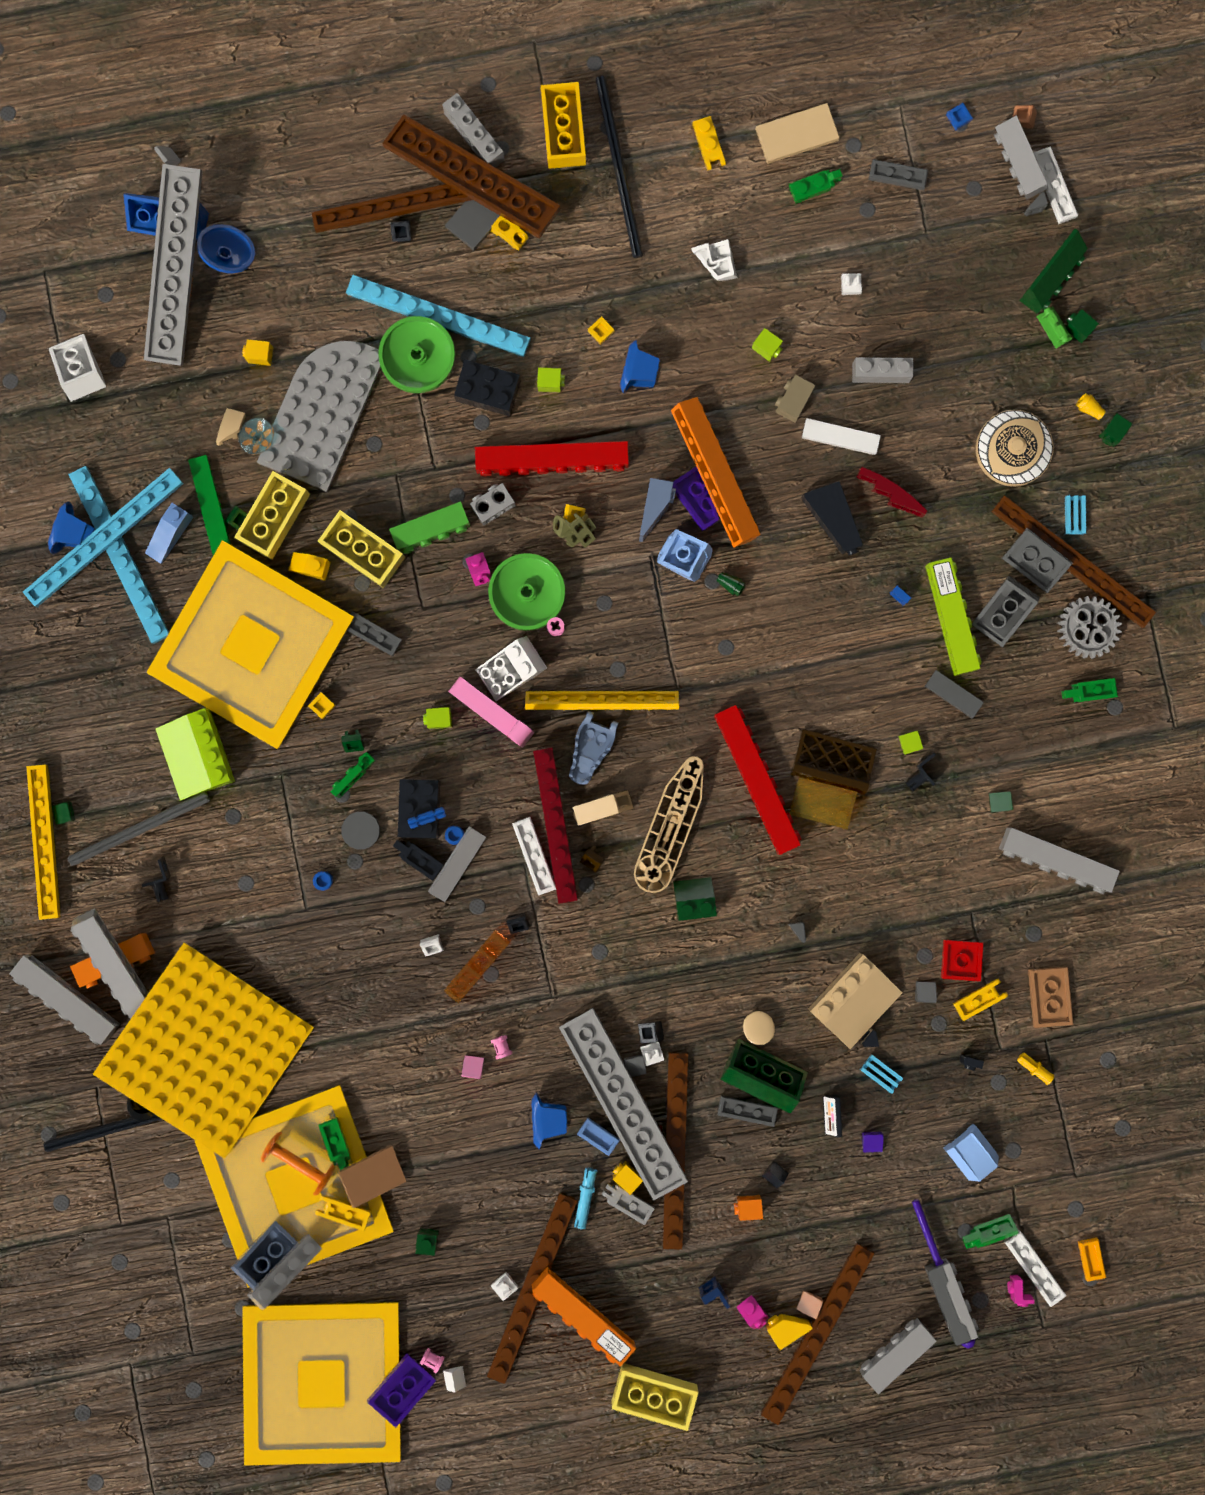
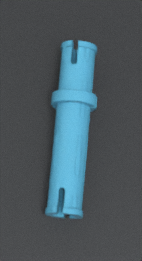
M585 1168L583 1183L580 1185V1200L574 1227L578 1229H586L592 1194L595 1193L594 1182L597 1170L592 1168Z

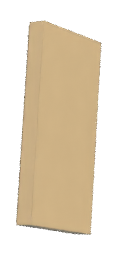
M827 103L756 126V132L767 164L839 140Z

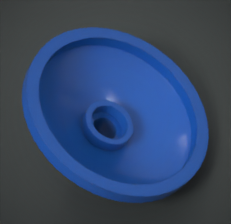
M224 224L212 225L205 228L198 236L197 251L201 259L217 271L239 273L248 269L253 263L255 248L252 241L244 232L233 226Z

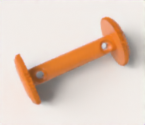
M277 1132L264 1149L260 1158L261 1162L264 1163L270 1154L276 1156L281 1161L317 1182L319 1185L313 1195H319L332 1177L335 1166L332 1164L326 1174L277 1144L282 1136V1132Z

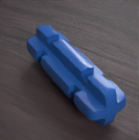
M440 807L435 809V811L431 810L417 815L418 817L409 818L408 824L410 828H416L419 825L435 821L436 818L441 819L446 816L444 808Z

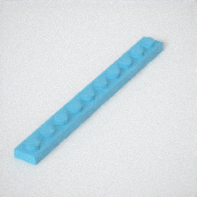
M352 275L346 291L347 295L409 317L422 316L430 318L441 324L448 331L521 357L525 356L530 342V337Z
M84 466L68 475L95 529H97L111 518L112 515L88 467ZM121 536L106 549V552L151 643L154 644L166 638L169 631Z
M167 469L84 539L81 545H77L23 591L25 596L35 607L40 606L184 483L172 469Z

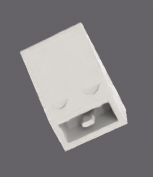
M525 636L515 640L478 667L476 671L495 701H498L536 677L547 667L528 637Z

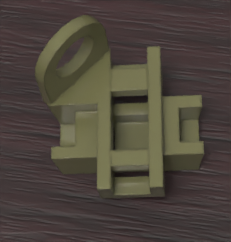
M575 513L576 519L572 523H569L561 515H556L553 520L554 532L560 538L566 539L568 546L573 548L580 542L586 548L596 539L591 533L596 526L587 514L579 517ZM558 520H559V522H560L559 529L557 528V522H558Z

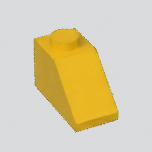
M293 552L288 571L326 581L331 563L325 558Z
M785 1314L774 1315L765 1324L768 1333L779 1350H782L813 1329L808 1319Z

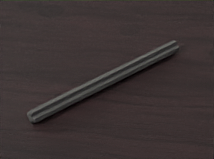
M203 792L70 855L68 861L71 866H75L209 802L210 798L206 792Z

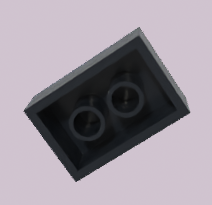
M464 359L454 398L456 402L510 417L521 382L520 375Z
M400 779L398 837L439 838L438 818L416 828L409 827L408 819L440 808L441 781Z

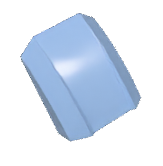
M675 529L668 536L659 552L657 563L695 582L700 578L711 558L712 548L708 543Z
M974 1124L968 1127L954 1141L943 1147L969 1181H981L998 1167V1154Z

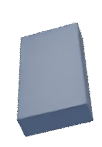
M588 1117L577 1132L578 1136L608 1156L620 1140Z

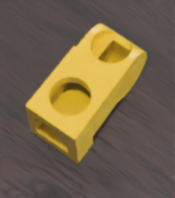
M501 216L492 225L491 232L500 236L516 250H520L529 239L528 235L520 227Z

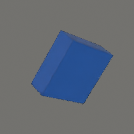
M964 103L946 113L955 130L968 124L973 119Z
M898 586L890 592V595L901 605L907 604L911 599Z

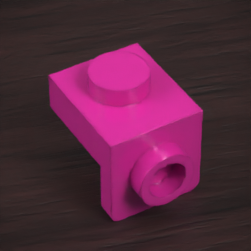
M483 552L465 558L475 586L490 582L492 575Z
M1010 1275L1007 1288L1008 1293L1011 1294L1012 1301L1021 1307L1035 1304V1299L1030 1294H1023V1280L1018 1275Z
M749 1296L737 1306V1309L751 1328L760 1329L767 1323L766 1320L769 1316L763 1311L754 1296Z

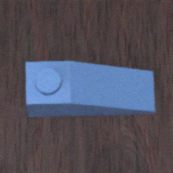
M171 503L162 516L145 554L162 564L193 519V516L174 503Z

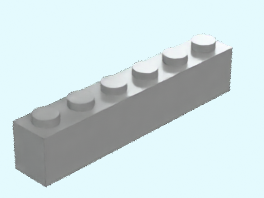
M1006 828L999 849L1004 851L1003 855L1010 858L1020 857L1022 858L1021 862L1032 866L1035 863L1040 865V870L1048 873L1051 870L1055 871L1058 877L1066 880L1070 877L1076 880L1075 884L1083 887L1090 885L1094 887L1093 891L1100 894L1105 892L1112 893L1120 872L1014 828Z
M94 908L73 919L71 932L74 937H78L81 941L83 951L90 955L94 968L99 969L103 982L111 988L113 998L115 1000L118 999L122 1012L131 1019L148 995V991Z
M31 954L23 955L9 973L14 977V982L28 988V992L32 996L41 998L46 1007L54 1008L59 1012L58 1015L63 1020L72 1022L77 1031L86 1033L90 1036L89 1040L97 1045L106 1043L120 1026L118 1021Z

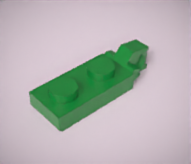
M840 169L831 173L829 170L821 171L790 183L788 187L795 204L830 191L831 188L835 187L834 183L842 180L843 175Z
M1115 678L1076 683L1071 685L1072 690L1061 691L1062 699L1073 698L1074 702L1118 697Z
M367 752L359 757L358 764L351 766L346 772L347 775L342 780L339 779L333 784V789L330 792L335 797L341 798L366 773V770L375 762V759Z
M338 1117L320 1123L319 1129L330 1161L333 1162L334 1166L338 1164L340 1170L348 1167V1160H351V1156Z
M1008 1214L975 1226L970 1231L971 1234L962 1238L966 1249L975 1246L980 1248L1019 1234V1231L1011 1215Z

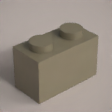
M797 375L794 376L793 380L788 379L784 387L787 391L784 396H779L775 404L777 406L775 413L796 423L815 385Z

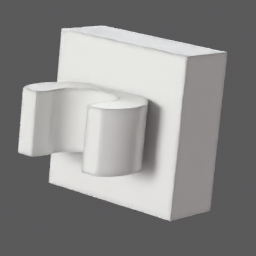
M861 273L842 274V295L861 294Z
M659 1042L640 1046L646 1066L664 1060Z
M507 1272L491 1284V1287L502 1301L519 1287Z

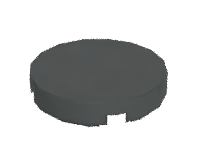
M355 812L344 820L341 827L344 842L354 849H367L372 847L379 838L380 825L371 814Z

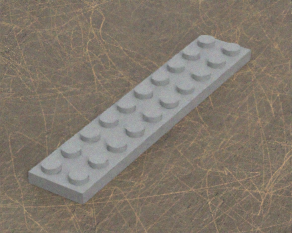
M162 164L144 360L179 366H183L203 173L201 169Z
M594 1008L560 1026L559 1029L653 1200L687 1183L686 1175Z

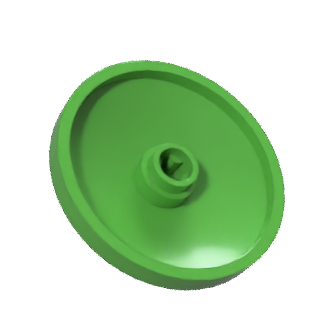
M412 316L397 321L385 332L379 346V362L384 375L395 387L409 393H425L438 388L450 376L455 364V348L451 336L441 324L427 317Z
M518 554L509 557L495 569L489 583V601L497 617L506 625L518 630H536L546 626L551 618L557 617L565 600V585L561 573L548 559L536 554Z

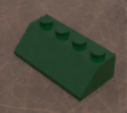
M1077 229L1072 231L1019 300L1036 314L1041 309L1045 310L1052 302L1050 300L1053 294L1057 296L1064 287L1061 285L1064 279L1068 281L1075 272L1072 270L1074 266H1080L1086 258L1083 254L1088 248Z
M738 1039L720 1080L791 1114L800 1102L808 1072Z

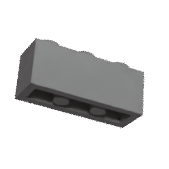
M855 358L852 364V383H909L913 378V358Z

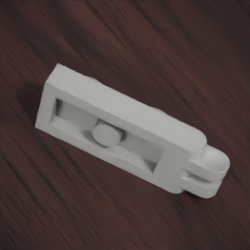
M607 1184L606 1188L611 1191V1194L606 1191L602 1192V1195L608 1198L606 1202L645 1225L655 1207L634 1194L629 1195L617 1184L615 1187Z

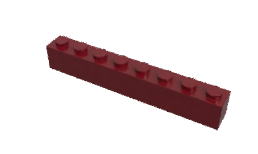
M553 748L535 750L533 753L558 904L578 901Z

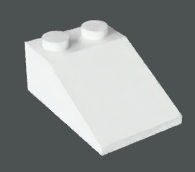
M84 334L49 348L60 385L70 401L106 387L102 373Z

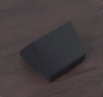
M525 913L506 917L510 934L529 929Z
M870 1028L860 1039L859 1043L863 1047H879L876 1031Z
M773 1161L761 1176L777 1189L785 1183L789 1173Z

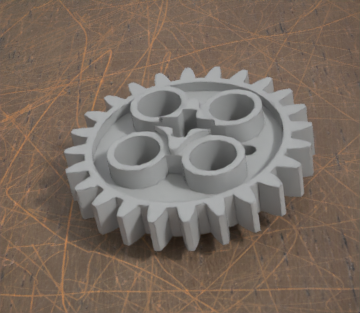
M1086 596L1083 601L1081 598H1078L1076 603H1069L1071 608H1064L1067 614L1060 615L1064 620L1058 622L1062 628L1057 631L1063 633V636L1059 639L1066 640L1063 646H1071L1069 652L1076 650L1075 656H1079L1082 653L1083 658H1087L1090 655V658L1093 659L1096 654L1098 657H1101L1103 652L1109 653L1108 647H1115L1112 641H1119V638L1115 635L1122 632L1117 629L1122 623L1116 622L1120 615H1113L1116 609H1109L1111 603L1103 605L1104 599H1100L1097 602L1095 596L1091 600ZM1079 612H1082L1084 614V621H1081L1078 618ZM1098 615L1103 617V624L1098 623ZM1076 631H1080V632H1081V634H1082V639H1081V640H1078V639L1076 638V636H1075ZM1095 634H1098L1101 637L1100 643H1097L1095 641Z

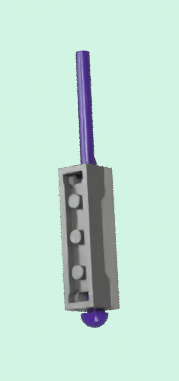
M915 1199L912 1201L934 1260V1263L924 1266L953 1342L956 1346L962 1344L965 1348H972L975 1345V1339L978 1338L976 1332L979 1330L975 1319L970 1317L969 1312L972 1310L969 1302L963 1299L962 1293H965L960 1281H956V1268L946 1258L941 1259L919 1199Z

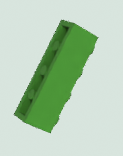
M458 502L389 530L397 550L401 553L403 552V554H408L420 545L421 547L431 545L433 540H444L449 538V534L454 532L457 534L468 530L467 527H470L462 503Z

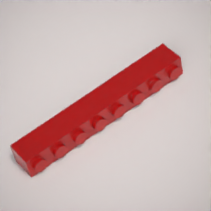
M628 441L475 447V468L480 476H491L492 473L507 476L511 475V472H518L519 475H528L530 472L548 474L549 471H556V473L562 474L567 473L568 470L584 473L591 469H594L595 472H604L606 469L624 471L625 468H628Z
M735 705L715 714V720L777 854L781 855L801 846L799 842L802 840L797 830L794 831L791 825L794 822L790 813H786L783 808L785 802L782 796H778L776 793V782L767 773L769 767L766 761H762L759 756L761 750L757 742L753 743L751 736H753L750 726H746L743 721L745 715L742 709L737 708Z

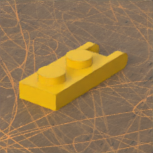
M711 116L693 121V129L707 171L711 170L710 162L720 160L721 166H725L726 162Z
M999 978L953 1003L963 1021L1008 997L1007 992L999 995L995 988L996 985L1001 983Z
M321 1195L320 1199L327 1203L324 1211L316 1209V1215L365 1231L371 1210L359 1206L352 1208L350 1203L327 1195Z

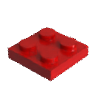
M943 940L941 978L981 982L983 943Z

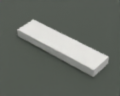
M1051 146L1034 152L1047 182L1048 189L1045 191L1058 224L1077 218V211Z
M806 418L802 434L803 439L872 455L877 453L881 436Z
M531 817L512 823L538 896L555 890L556 886Z
M1018 1230L1019 1234L1007 1238L1004 1242L1048 1305L1052 1307L1066 1297V1294L1025 1236Z

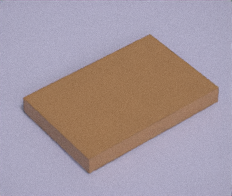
M1068 967L1028 969L1033 1027L1073 1025Z
M391 1145L338 1171L352 1208H356L407 1182Z

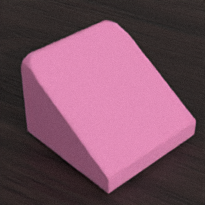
M465 1055L461 1076L481 1079L484 1058Z

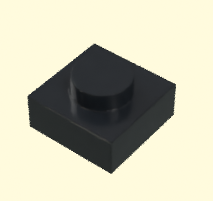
M962 1054L959 1060L964 1065V1068L976 1071V1068L982 1069L984 1061Z

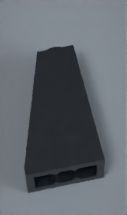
M840 481L804 493L801 497L803 503L841 554L848 553V556L858 553L863 544Z

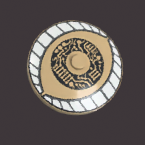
M1008 410L993 416L982 427L976 441V457L981 469L990 479L1005 486L1016 487L1033 482L1048 468L1053 455V440L1047 426L1037 416L1022 410Z

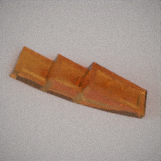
M495 930L446 987L444 992L459 1003L510 941Z

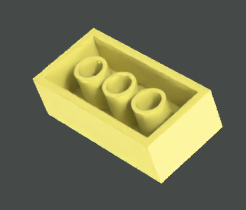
M272 471L236 533L235 538L268 558L273 559L310 493L303 487Z
M339 510L318 540L323 547L382 588L386 586L405 559V556L400 551L341 510Z
M623 1363L612 1397V1409L688 1431L698 1396L697 1384Z

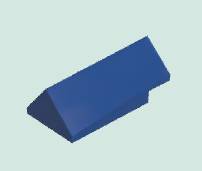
M124 193L127 231L156 236L159 197ZM199 203L197 240L199 234L206 228L209 216L208 211L201 203Z

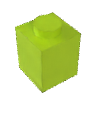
M764 328L754 341L752 349L770 362L773 357L777 358L782 352L781 345L783 341Z
M538 368V391L561 392V386H565V375H561V369Z
M451 708L426 709V713L423 714L424 725H427L428 729L452 728Z

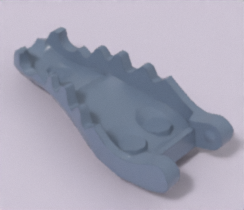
M591 711L587 712L577 731L573 763L569 772V777L572 781L583 785L589 783L595 769L609 753L619 722L613 721L609 728L591 721L594 714Z

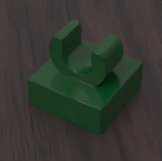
M358 729L355 730L356 734L349 735V732L345 731V736H341L345 753L364 751V742Z

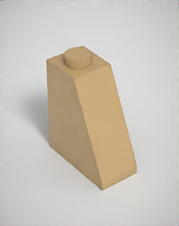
M624 791L573 807V816L579 826L634 808L629 792Z

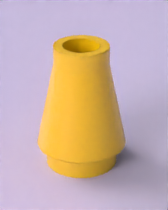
M1085 393L1076 403V406L1079 407L1078 410L1095 417L1097 420L1101 419L1106 412L1091 394Z

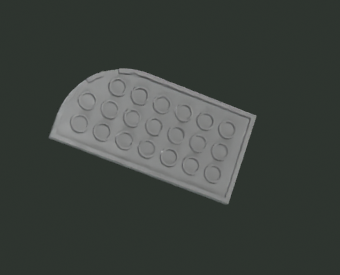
M339 341L324 345L306 357L298 367L273 423L272 433L267 438L270 446L268 448L263 447L257 463L328 492L381 370L379 349L359 342Z

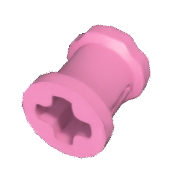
M553 617L547 623V629L552 636L563 634L565 628L560 618ZM559 623L560 630L552 631L553 627L551 625Z
M507 1035L491 1040L496 1050V1059L513 1054L507 1044Z
M427 1348L419 1364H424L433 1369L434 1373H437L445 1357H440Z

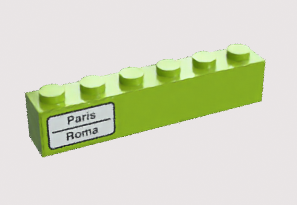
M952 558L928 563L925 567L953 674L956 676L980 669L981 658L979 654H976L975 647L977 643L975 636L971 635L970 628H972V623L965 612L967 604L961 596L962 585L956 577V563L952 562Z

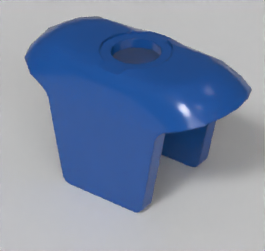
M637 340L633 341L628 348L620 381V388L623 394L632 386H655L660 360L655 356L640 351L637 346Z
M66 502L59 508L48 540L51 554H57L66 546L76 547L81 545L82 541L95 531L94 527L75 517L71 502Z
M536 1092L531 1100L533 1142L540 1149L543 1139L566 1134L567 1112L565 1105L543 1103Z

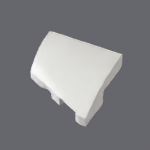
M728 239L711 245L707 243L692 248V252L717 281L737 278Z

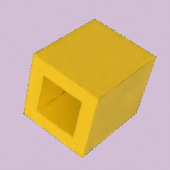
M247 339L246 345L243 346V357H245L246 361L250 364L271 366L273 354L271 343Z
M626 1161L623 1164L619 1163L612 1171L614 1173L613 1180L629 1195L643 1182L639 1173Z

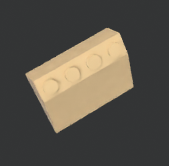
M859 953L813 1002L808 1010L851 1049L896 1001L902 992L868 958Z

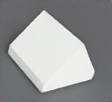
M439 934L420 940V947L425 957L444 951Z
M463 1366L443 1370L448 1391L457 1392L466 1387Z

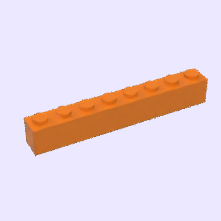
M698 397L679 402L671 412L733 547L751 542L761 535L759 528L727 463V458L722 452L702 404L699 402Z

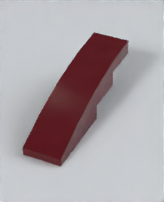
M864 467L860 468L856 478L874 484L872 492L888 497V506L921 518L926 515L927 510L900 486L878 473Z

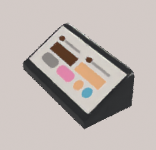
M837 1095L823 1096L825 1134L840 1138L842 1137L840 1098Z

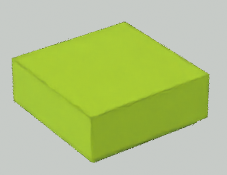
M918 731L898 736L904 755L923 749Z

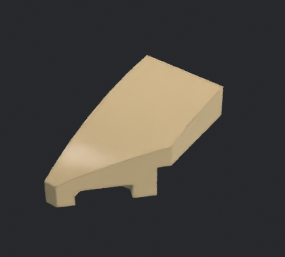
M226 409L218 432L217 445H222L228 439L233 438L234 440L238 438L237 433L242 428L246 418L245 413Z

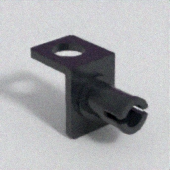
M934 751L916 764L919 768V773L905 782L912 792L926 781L930 782L933 786L936 785L921 767L936 755Z
M164 856L157 860L162 876L146 880L141 884L142 887L149 885L153 887L157 902L169 898L163 882L168 880L171 875Z

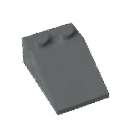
M1008 575L973 621L972 625L1003 647L1037 605L1040 597Z

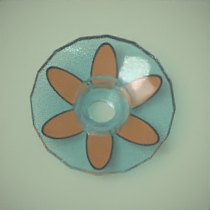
M254 418L247 421L239 432L241 448L246 453L252 455L261 454L271 446L274 438V430L271 424L262 418Z

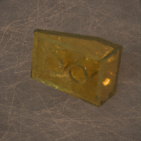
M798 778L789 813L790 815L841 829H848L857 792Z

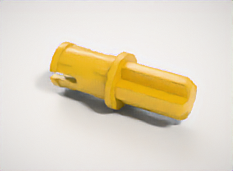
M1026 1053L1020 1054L1017 1061L1028 1069L1031 1075L1037 1076L1046 1085L1052 1082L1054 1074H1051L1041 1066L1042 1063L1036 1062Z

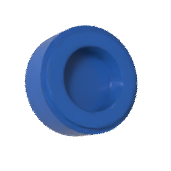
M450 826L445 832V839L449 844L457 845L463 837L464 831L459 826Z
M326 871L318 872L313 878L314 887L321 891L329 889L333 884L332 875Z

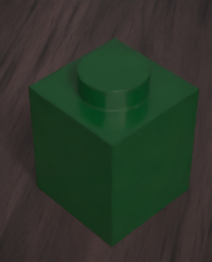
M1081 309L1077 314L1073 312L1066 320L1069 323L1066 329L1069 334L1082 343L1099 323Z
M1116 413L1110 418L1099 434V437L1102 438L1106 445L1114 447L1120 443L1132 423Z
M420 1228L417 1233L415 1254L435 1256L439 1230Z

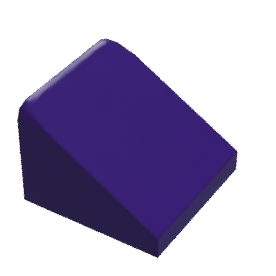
M862 1132L863 1152H883V1133Z

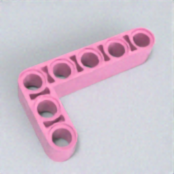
M459 677L448 691L522 748L534 734L524 723L514 718L462 677Z

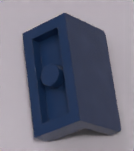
M713 1277L699 1287L700 1296L705 1305L719 1296L726 1309L730 1308L728 1296L716 1277Z

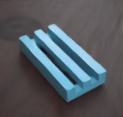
M1065 496V534H1086V496ZM1071 501H1073L1074 530H1071ZM1078 501H1080V530L1078 527Z
M872 1054L860 1069L891 1094L897 1088L899 1082L903 1080L900 1075ZM871 1061H875L877 1064H879L881 1067L887 1070L890 1074L896 1077V1080L893 1081L891 1078H889L886 1074H884L882 1071H880L878 1068L872 1065ZM870 1067L892 1085L890 1087L866 1070V1068Z

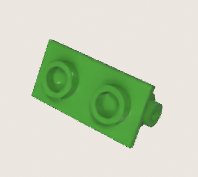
M1048 307L1043 313L1036 316L1055 348L1072 340L1071 335L1054 307Z

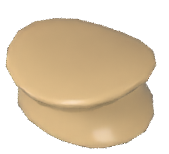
M755 1011L745 1018L743 1031L751 1043L764 1045L774 1037L775 1026L772 1018L767 1013Z

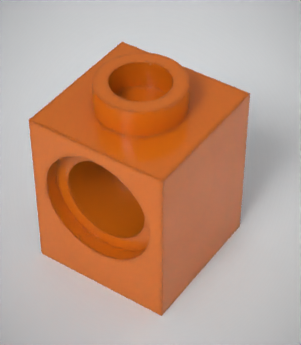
M760 1195L737 1197V1203H734V1213L738 1215L740 1221L763 1219Z

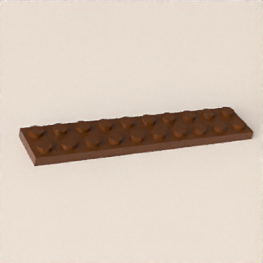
M406 115L401 117L382 143L383 147L539 239L561 210L559 204Z

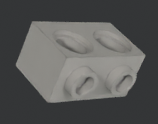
M503 483L491 486L488 489L489 492L484 495L479 494L472 499L473 502L470 503L483 526L515 507V502ZM498 494H503L505 499L502 502H497L495 497ZM482 504H487L489 509L486 512H480L479 507Z

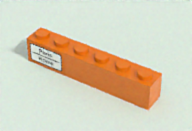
M548 1267L532 1284L533 1296L541 1302L543 1300L548 1304L547 1307L552 1313L561 1315L566 1325L575 1327L577 1329L576 1332L583 1339H589L591 1345L600 1352L602 1350L611 1363L614 1364L616 1362L621 1367L636 1350L635 1342Z

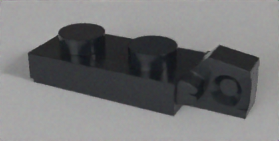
M396 840L393 845L394 848L400 851L398 856L404 862L432 881H434L444 864L409 841L405 845L400 840Z

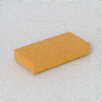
M1091 1238L1078 1241L1085 1280L1088 1282L1106 1278L1099 1239Z

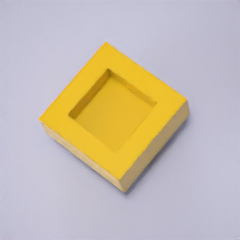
M601 316L588 328V332L601 345L614 333V329Z
M566 504L563 518L572 523L576 519L574 514L576 513L579 517L585 515L586 509Z
M322 692L308 705L321 719H324L336 706Z

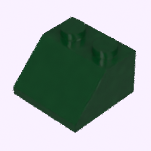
M711 877L673 881L678 921L717 917Z

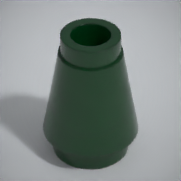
M721 572L716 580L733 596L739 597L746 586L743 579Z

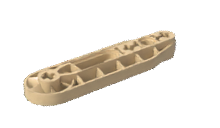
M697 756L689 757L665 786L635 865L634 878L638 886L646 892H660L669 885L702 800L704 770L703 761ZM697 761L696 765L699 766L698 769L693 771V775H696V778L691 775H685V771L690 773L691 766H689V763ZM683 768L680 778H675L676 775ZM701 775L700 787L696 786V784L698 782L699 776ZM689 778L692 781L690 789L683 788V779ZM672 780L678 781L673 797L665 795L666 789ZM695 788L700 790L697 807L689 804ZM679 789L683 792H689V796L685 794L683 797L685 805L680 807L675 802V799H679L682 794L678 793ZM663 797L671 799L666 815L658 813ZM688 806L696 809L690 825L682 822ZM657 815L665 817L659 833L651 831ZM668 820L670 822L668 824L666 834L663 838L664 842L662 844V847L659 848L657 846L660 841L663 830L665 828L666 822ZM673 823H676L677 827L667 851L664 847L666 842L669 841L671 831L675 825ZM681 824L689 826L683 843L676 840ZM650 832L658 835L652 851L644 849ZM674 842L682 844L676 861L669 858ZM643 850L651 853V855L641 858ZM659 850L666 853L665 858L660 855H654L655 851ZM668 860L675 862L673 870L671 869ZM653 868L657 869L656 873H658V876L650 879V875L647 874L648 871H652ZM644 874V876L636 877V875ZM648 882H651V883H650V886H649V888H648V890H647L646 887H647V885H648Z

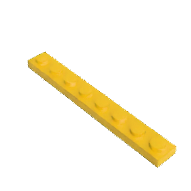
M526 691L525 710L679 709V691Z
M48 765L26 766L39 920L61 918Z

